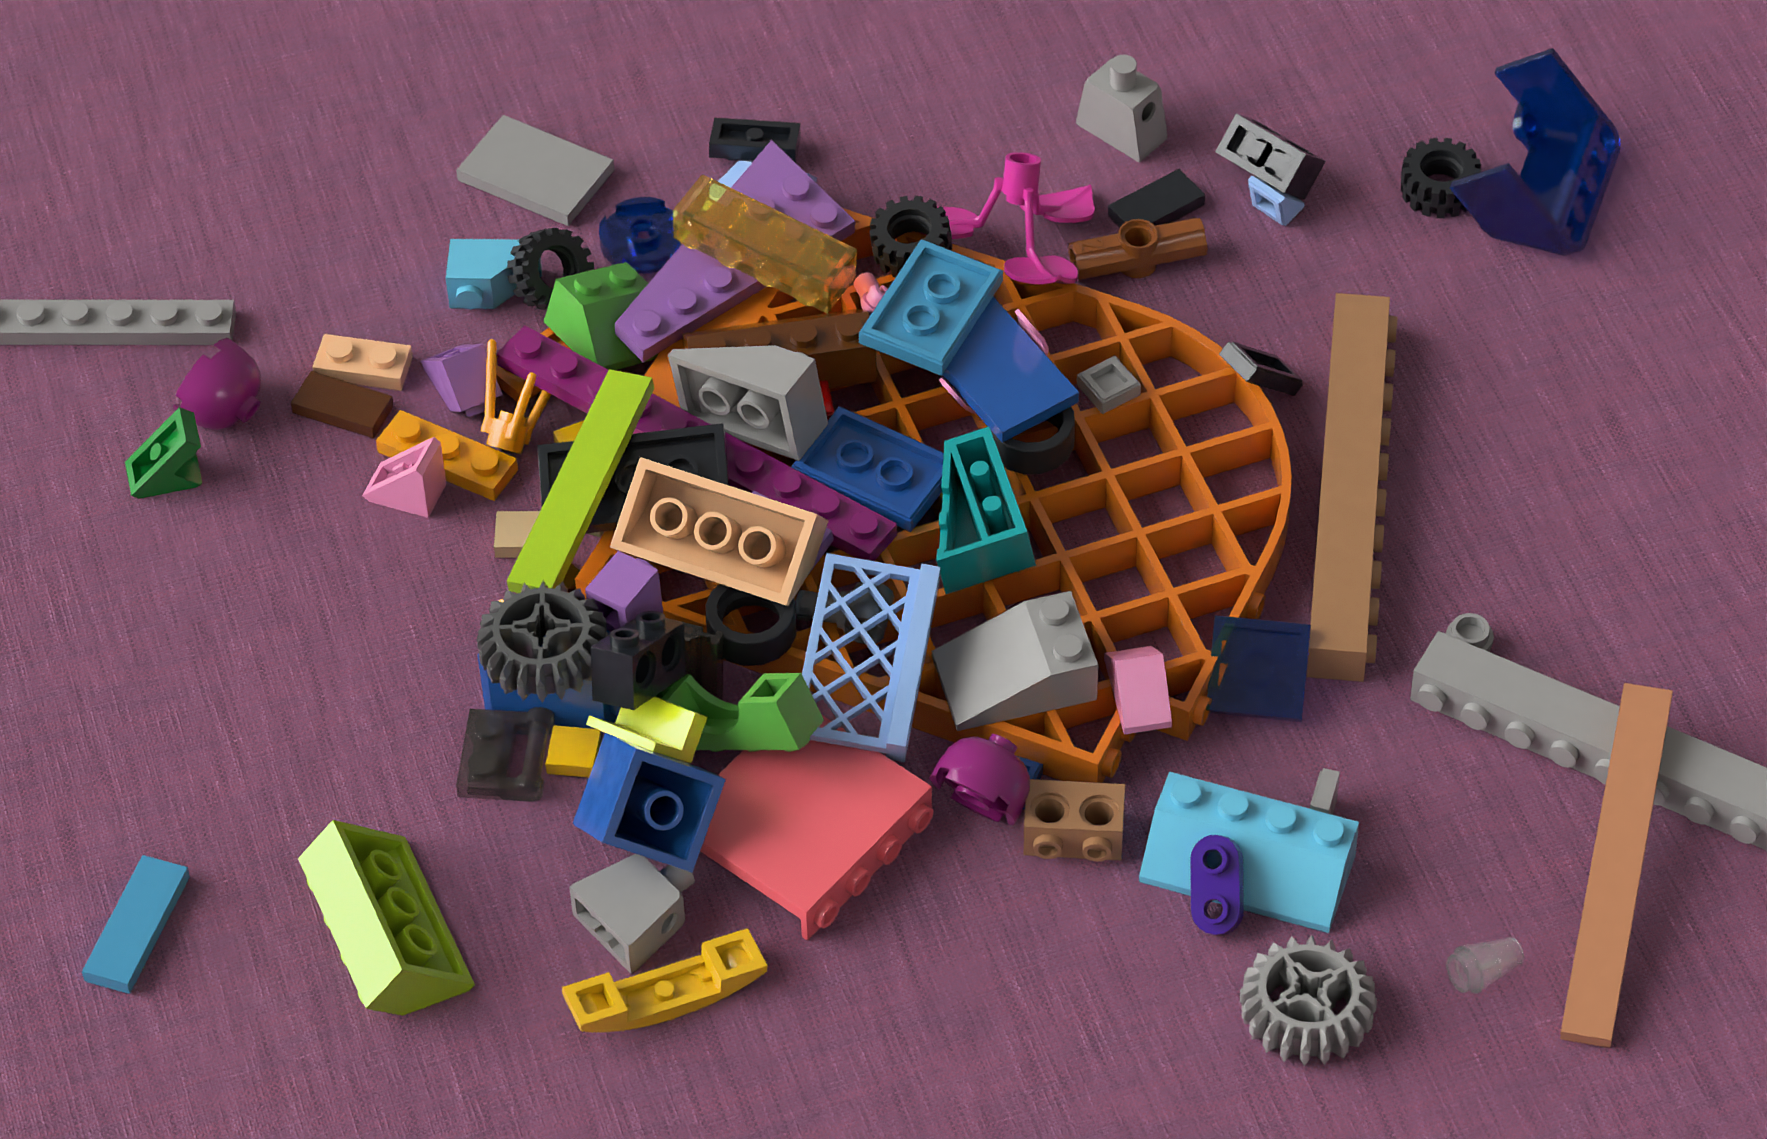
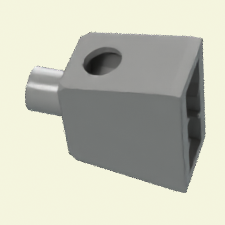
M1118 55L1106 62L1086 80L1076 124L1140 163L1167 139L1161 88L1158 83L1137 71V62L1133 57Z
M634 854L571 885L572 913L632 974L682 927L685 921L681 892L693 885L695 879L692 872L671 865L658 871L644 856Z

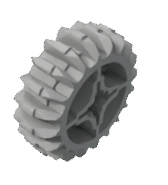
M1311 935L1306 944L1299 945L1291 936L1285 949L1273 942L1268 949V955L1257 954L1253 967H1248L1244 974L1243 988L1240 989L1239 1001L1242 1003L1241 1016L1244 1024L1250 1025L1249 1033L1252 1040L1263 1039V1047L1266 1053L1279 1048L1281 1049L1280 1056L1284 1062L1294 1054L1300 1056L1304 1066L1309 1061L1310 1056H1317L1325 1065L1330 1059V1052L1344 1059L1346 1053H1348L1349 1045L1359 1048L1360 1043L1363 1041L1364 1033H1369V1029L1372 1028L1377 998H1375L1374 993L1375 984L1373 977L1366 975L1367 968L1364 961L1353 962L1350 948L1338 953L1335 951L1336 946L1332 939L1325 946L1316 945V941ZM1282 985L1285 991L1280 994V999L1272 1003L1269 995L1278 986ZM1344 998L1347 1006L1335 1016L1332 1008L1335 1007L1336 1001Z

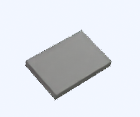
M502 115L456 169L457 180L569 226L613 173L614 160Z

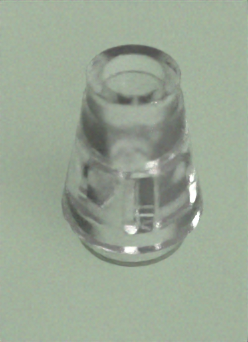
M1513 937L1457 947L1454 954L1447 958L1446 969L1451 983L1458 991L1462 993L1470 991L1477 994L1516 966L1521 965L1524 961V953L1519 942Z

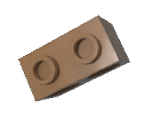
M1030 779V792L1025 804L1024 855L1038 856L1044 859L1063 857L1082 858L1095 862L1105 860L1121 861L1125 784Z

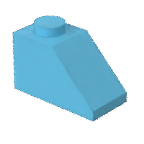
M450 239L446 270L449 308L494 309L514 296L513 290L517 288L516 283H509L508 276L513 275V269H507V263L509 260L514 259L515 256L510 254L514 246L520 245L519 239ZM541 257L538 264L540 277L542 276Z

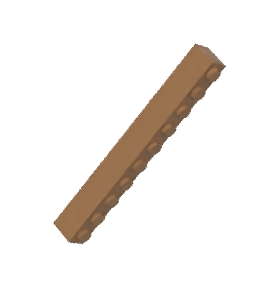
M1336 293L1306 676L1310 678L1364 682L1365 664H1375L1377 635L1368 634V625L1377 626L1380 598L1370 597L1371 589H1380L1382 561L1373 560V552L1382 553L1384 525L1375 524L1376 516L1384 517L1387 489L1378 488V481H1387L1389 453H1380V445L1389 446L1391 418H1382V412L1391 411L1393 384L1384 382L1385 376L1393 377L1395 350L1387 349V342L1396 343L1398 316L1389 315L1390 297Z

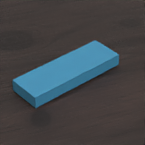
M142 855L82 970L85 982L128 994L131 993L190 878L188 867Z

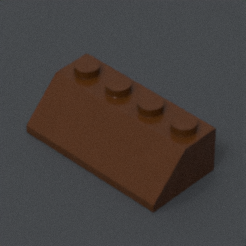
M862 308L682 333L684 349L776 345L793 352H801L815 359L819 381L827 380L829 388L877 382L876 350L859 343V332L869 318L868 311Z

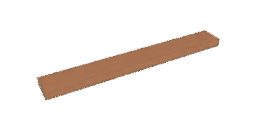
M1624 683L1561 1027V1040L1611 1048L1673 690Z

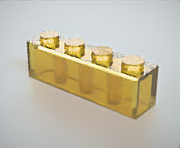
M703 174L673 209L674 239L680 241L687 248L697 249L717 259L728 268H735L756 278L767 287H774L796 298L803 305L813 306L828 314L856 278V248Z

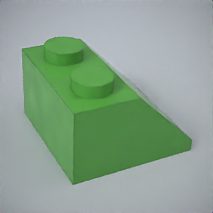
M627 262L558 278L554 284L544 323L572 351L608 370H617L644 363L615 335V322L648 283ZM658 354L649 358L645 362L655 360Z

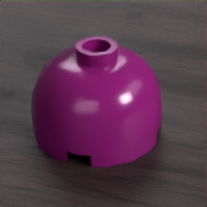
M228 337L214 344L220 351L211 359L203 354L196 361L175 395L182 401V404H173V409L177 410L181 407L193 412L196 424L204 429H225L233 426L239 420L245 423L253 417L261 404V401L256 398L261 388V373L258 365L243 348Z
M991 734L989 740L980 737H968L958 740L949 746L929 778L939 790L944 782L955 789L950 798L983 817L999 822L1003 814H1005L1008 825H1014L1025 806L1030 792V776L1023 761L1014 755L1017 746L997 734Z

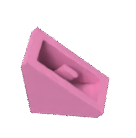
M432 437L380 462L362 496L372 503L429 518L447 485L441 442Z
M1152 646L1104 653V660L1123 733L1131 734L1172 727L1163 653Z

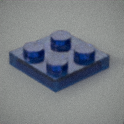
M1215 615L1211 656H1217L1218 659L1208 683L1207 697L1211 698L1212 702L1208 704L1206 711L1214 714L1301 722L1311 625ZM1222 640H1223V641H1226V644H1225L1224 649H1223V652H1222V654H1221ZM1220 663L1228 664L1221 684L1218 686Z

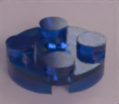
M635 197L624 200L615 206L616 212L611 214L607 220L605 215L599 225L600 247L604 257L611 262V265L627 262L638 274L660 271L688 238L687 221L683 213L678 208L674 212L672 209L665 207V201L655 197ZM646 231L650 237L640 239L638 238L639 232Z

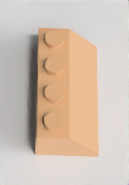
M640 457L610 548L789 606L814 566L828 520L818 514Z

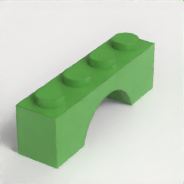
M764 673L738 702V705L716 698L701 687L690 674H686L656 695L658 698L708 717L696 750H711L712 752L722 750H747L749 752L784 750L792 752L804 747L809 742L810 736L824 721L802 673Z

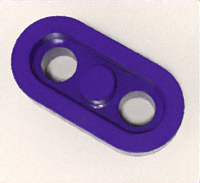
M1209 835L1200 839L1191 852V915L1194 923L1202 931L1214 935H1224L1232 932L1239 926L1244 914L1243 855L1238 844L1232 839L1221 835ZM1214 850L1219 851L1222 855V863L1216 869L1210 868L1207 863L1209 853ZM1214 900H1218L1223 906V912L1217 919L1211 918L1208 914V906Z

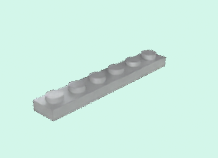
M0 299V345H214L219 340L227 337L233 341L236 319L235 301Z

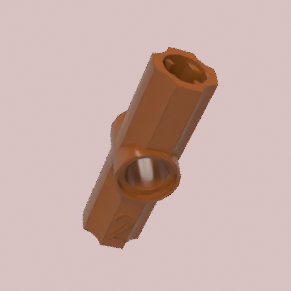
M1192 218L1157 226L1147 220L1133 219L1125 222L1116 234L1068 243V254L1070 262L1078 270V280L1121 272L1131 278H1144L1150 276L1158 264L1207 255L1208 244L1201 218Z

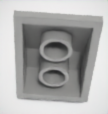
M775 345L673 349L668 354L680 408L711 425L723 423L725 432L741 441L799 461L828 425L815 359L801 352H793Z
M1071 591L1024 601L932 651V659L957 731L1097 700L1098 663Z

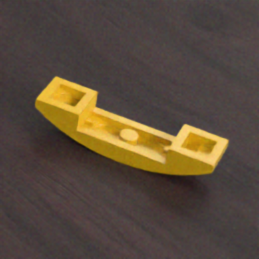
M746 928L702 942L701 955L616 982L613 981L608 972L562 987V994L580 1031H624L672 1020L711 1005L767 972L768 965L749 929Z

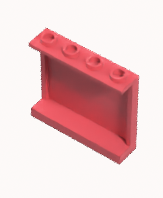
M822 715L824 721L819 727L823 728L832 721ZM842 727L836 729L837 731L846 732ZM809 740L804 747L792 752L784 750L749 752L743 750L718 774V776L725 778L726 781L700 852L800 918L802 937L808 941L820 928H827L835 920L840 907L852 895L856 897L866 889L871 876L883 864L888 865L896 859L902 845L914 833L919 834L928 826L933 817L932 786L882 753L813 740Z

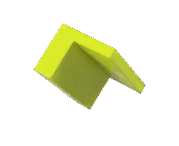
M654 696L635 710L621 707L615 723L589 715L586 725L652 752L691 763L708 717Z

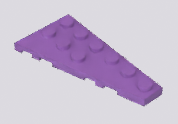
M771 140L615 322V335L642 362H645L682 339V333L697 330L855 233V220Z

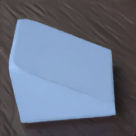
M1251 176L1248 179L1252 206L1279 224L1286 226L1304 208V202L1297 197L1283 193L1256 176Z

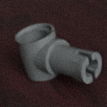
M862 582L857 583L853 587V591L863 585ZM884 584L878 585L876 589L887 604L891 606L894 603L895 597L892 590ZM799 590L795 605L797 620L813 621L818 597L817 592ZM841 591L840 596L843 598L851 591ZM869 592L847 605L861 624L882 611ZM830 595L828 596L826 608L835 603ZM841 610L823 621L836 623L837 627L843 629L845 634L854 629ZM888 618L867 631L875 644L884 639L889 621ZM860 636L853 640L857 643L865 644Z

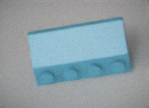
M1169 772L1154 811L1140 870L1139 882L1191 896L1190 857L1193 847L1200 839L1206 836H1225L1235 841L1242 851L1245 911L1329 933L1356 856L1359 822ZM1217 850L1210 852L1207 857V863L1210 868L1216 869L1222 863V855ZM1218 900L1212 901L1221 904Z

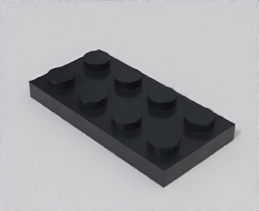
M723 423L632 434L586 533L616 530L640 457L730 486L726 435ZM574 441L537 445L542 507Z

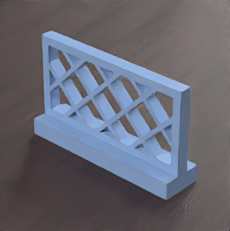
M826 553L802 676L809 690L811 684L817 692L812 695L815 702L817 703L823 699L837 719L823 728L818 727L810 736V740L886 753V757L891 760L905 762L937 599L941 567L921 564V569ZM834 569L854 572L863 585L842 598L831 584ZM866 574L873 575L875 577L870 580ZM889 578L909 582L906 596L891 606L887 604L876 589L878 585ZM869 592L882 611L861 624L847 605ZM830 595L835 603L826 608L828 596ZM904 608L902 620L900 621L895 613ZM841 610L854 629L832 642L822 628L823 621ZM888 618L899 633L898 640L880 651L867 631ZM860 636L873 656L852 669L839 649ZM821 639L826 647L817 652ZM895 653L893 666H891L886 658ZM832 654L845 674L823 687L813 673L814 665ZM880 663L890 677L889 685L871 695L858 676ZM851 681L865 701L843 714L829 694ZM886 698L883 712L877 703ZM871 708L881 722L879 737L857 734L849 721ZM842 726L846 732L837 731L836 729Z

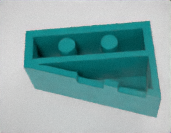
M990 427L945 440L941 485L943 493L942 512L939 514L940 542L936 557L937 566L941 567L940 576L945 593L949 594L1035 566L1036 563L1028 532Z

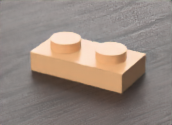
M324 334L312 368L313 372L355 385L402 391L413 358L411 345Z

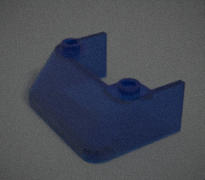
M1554 48L1499 66L1495 70V75L1518 102L1512 122V129L1515 137L1529 151L1520 175L1507 163L1452 181L1449 188L1479 223L1481 229L1491 238L1566 256L1582 251L1586 247L1620 154L1621 143L1614 124Z

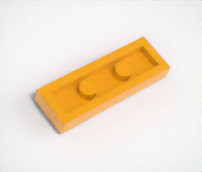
M399 410L376 439L377 452L391 458L435 437L441 442L446 481L492 501L497 499L518 471L517 458L402 410Z

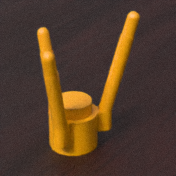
M490 339L488 341L486 360L485 416L480 431L489 433L486 445L521 454L524 444L529 445L532 431L552 394L542 390L528 418L524 417L537 378L536 374L531 372L527 376L514 414L500 410L499 417L496 419L497 343L496 340Z

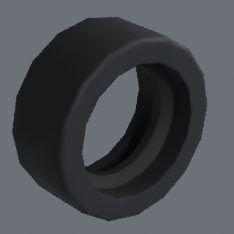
M1072 407L1046 419V421L1058 428V432L1050 439L1041 442L1026 443L1010 438L1002 443L992 432L1004 467L1007 470L1021 474H1042L1057 469L1068 460L1075 443V417Z
M719 584L711 591L705 604L707 640L714 652L728 662L742 666L764 665L779 659L791 648L797 635L794 598L790 605L786 606ZM743 606H760L768 608L779 615V621L773 627L760 633L743 634L732 631L723 624L724 617L731 611Z

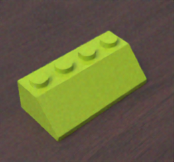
M332 820L298 860L307 877V884L313 891L322 910L324 922L331 930L341 952V959L350 972L358 990V997L365 1005V1008L404 1016L470 991L475 983L406 837Z

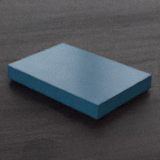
M921 239L860 330L859 343L942 376L1003 282V270Z

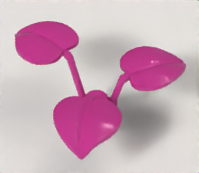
M1014 152L1006 155L1004 177L995 178L994 188L979 216L967 209L943 207L949 219L952 239L973 236L974 228L984 226L1002 191L1006 194L1007 202L1020 205V208L1025 211L1026 253L1028 257L1008 259L1004 263L1006 275L1013 280L1028 284H1050L1054 282L1071 284L1077 281L1078 270L1067 259L1060 256H1037L1034 243L1033 214L1043 215L1049 221L1060 223H1077L1091 220L1094 217L1095 206L1090 184L1072 190L1039 195L1041 158L1030 153Z

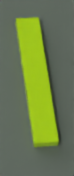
M608 370L506 581L509 591L521 593L523 583L530 589L539 588L543 579L548 587L553 589L563 582L654 390L652 377Z

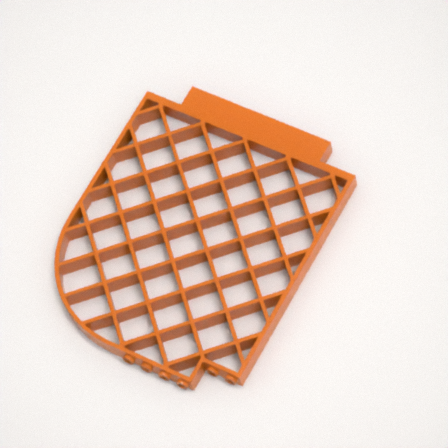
M842 208L855 220V233L695 331L861 309V298L854 285L846 287L836 266L868 256H874L870 239V222L872 217ZM909 232L897 237L896 241L907 244L915 243L924 239L926 235L919 232ZM952 244V251L1003 270V282L994 296L1016 322H1018V317L1015 311L1019 309L1038 331L1073 321L1095 328L1102 339L1100 341L1052 355L1048 350L1047 357L1072 385L1077 384V374L1116 356L1141 384V393L1139 396L1104 414L1097 407L1080 411L1077 403L1071 406L1075 417V443L1073 450L1079 456L1088 476L1035 491L1027 474L1017 473L1005 468L1026 529L1032 533L1043 558L1035 560V566L949 594L945 593L944 588L938 589L931 628L981 613H984L988 621L1007 611L1005 608L1007 605L1056 590H1060L1061 593L1071 591L1098 666L1105 678L1104 681L1098 682L1097 700L957 731L932 659V651L936 648L929 636L912 728L954 743L968 737H980L989 740L991 734H997L1017 746L1014 755L1043 764L1044 775L1061 781L1103 783L1106 776L1112 778L1115 775L1121 760L1122 752L1120 749L1124 741L1132 742L1136 733H1123L1108 676L1104 653L1117 651L1113 643L1168 627L1182 657L1164 662L1172 727L1156 730L1188 741L1196 724L1201 726L1205 724L1211 710L1212 699L1210 697L1214 690L1221 691L1225 686L1230 671L1229 661L1232 655L1239 656L1242 653L1248 636V629L1246 628L1250 620L1255 622L1259 620L1266 600L1264 593L1281 559L1288 532L1292 475L1289 450L1283 428L1260 386L1246 382L1219 355L1223 348L1196 329L1169 315L1143 305L1075 283L1028 284L1013 280L1004 272L1005 260ZM810 271H815L826 293L791 303ZM891 274L876 280L880 287L883 285L889 288L895 278ZM683 338L659 352L644 375L653 379V394L679 408L680 404L668 354L673 349H684ZM876 350L877 382H871V385L881 405L854 413L921 443L923 441L918 433L919 430L972 415L978 429L988 427L977 414L965 410L944 386L901 398L890 375L918 366ZM1167 357H1173L1190 366L1202 376L1155 389L1143 365ZM850 386L829 388V390L832 392ZM1235 403L1253 425V427L1186 446L1173 421ZM1046 421L1012 438L1026 443L1041 442L1054 436L1058 432V428ZM1150 428L1163 454L1111 469L1098 443ZM747 443L790 467L796 461L795 459ZM1265 459H1271L1278 487L1219 505L1217 504L1204 480L1205 477ZM1180 485L1194 512L1142 528L1128 501ZM942 492L931 506L938 521L915 527L912 532L907 530L898 532L895 539L878 556L875 562L909 567L937 557V549H939L940 542L939 514L942 512ZM1106 508L1119 535L1065 551L1052 523ZM1274 525L1256 566L1251 565L1235 536ZM615 530L604 531L603 536L575 578L576 589H581L585 599V588L618 552V550L610 548ZM1212 544L1226 572L1173 588L1159 559ZM842 550L830 553L847 557H853L843 552ZM627 554V555H629V556H631V557H633V558H635V559L639 558V557H636V556ZM826 554L820 558L799 590L819 592ZM646 560L654 568L658 569V573H662L673 569ZM1136 566L1151 595L1096 611L1082 583ZM834 569L831 584L834 588H839L859 582L860 580L854 572ZM866 574L868 578L875 577L873 575ZM889 578L882 583L892 590L895 596L894 603L907 594V588L901 580ZM704 579L707 590L667 602L662 601L665 618L684 622L685 647L726 661L714 652L707 640L705 604L711 591L719 583ZM743 606L731 611L724 617L723 624L732 631L753 634L747 630L742 616L768 608ZM1234 606L1212 650H1207L1190 619ZM904 608L895 613L900 621L902 620ZM890 620L887 624L884 639L876 643V645L898 639L899 633ZM823 622L822 628L832 642L845 635L843 629L838 628L836 623ZM811 628L796 632L797 635L791 648L777 660L756 666L736 665L761 674L802 673ZM821 639L817 652L826 647ZM851 641L840 648L839 651L853 669L854 665L848 654L868 647L865 644ZM832 654L814 665L813 673L823 687L845 674ZM864 672L858 676L871 695L888 686L890 681L888 675L876 677ZM851 681L829 694L832 699L853 707L865 701ZM811 684L810 691L816 693V689ZM1190 691L1184 702L1171 698V696ZM886 698L877 703L883 712ZM871 708L866 710L867 712L875 714ZM1113 715L1094 753L1074 747L1066 729Z

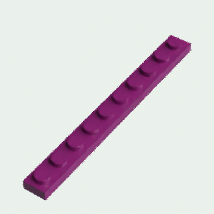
M525 325L496 353L498 366L524 380L527 379L529 373H535L537 376L535 386L587 414L608 372V369ZM652 393L633 434L711 424ZM725 432L729 483L731 487L750 493L756 491L772 500L818 514L828 520L826 528L832 530L834 538L831 545L858 559L875 561L897 536V523Z

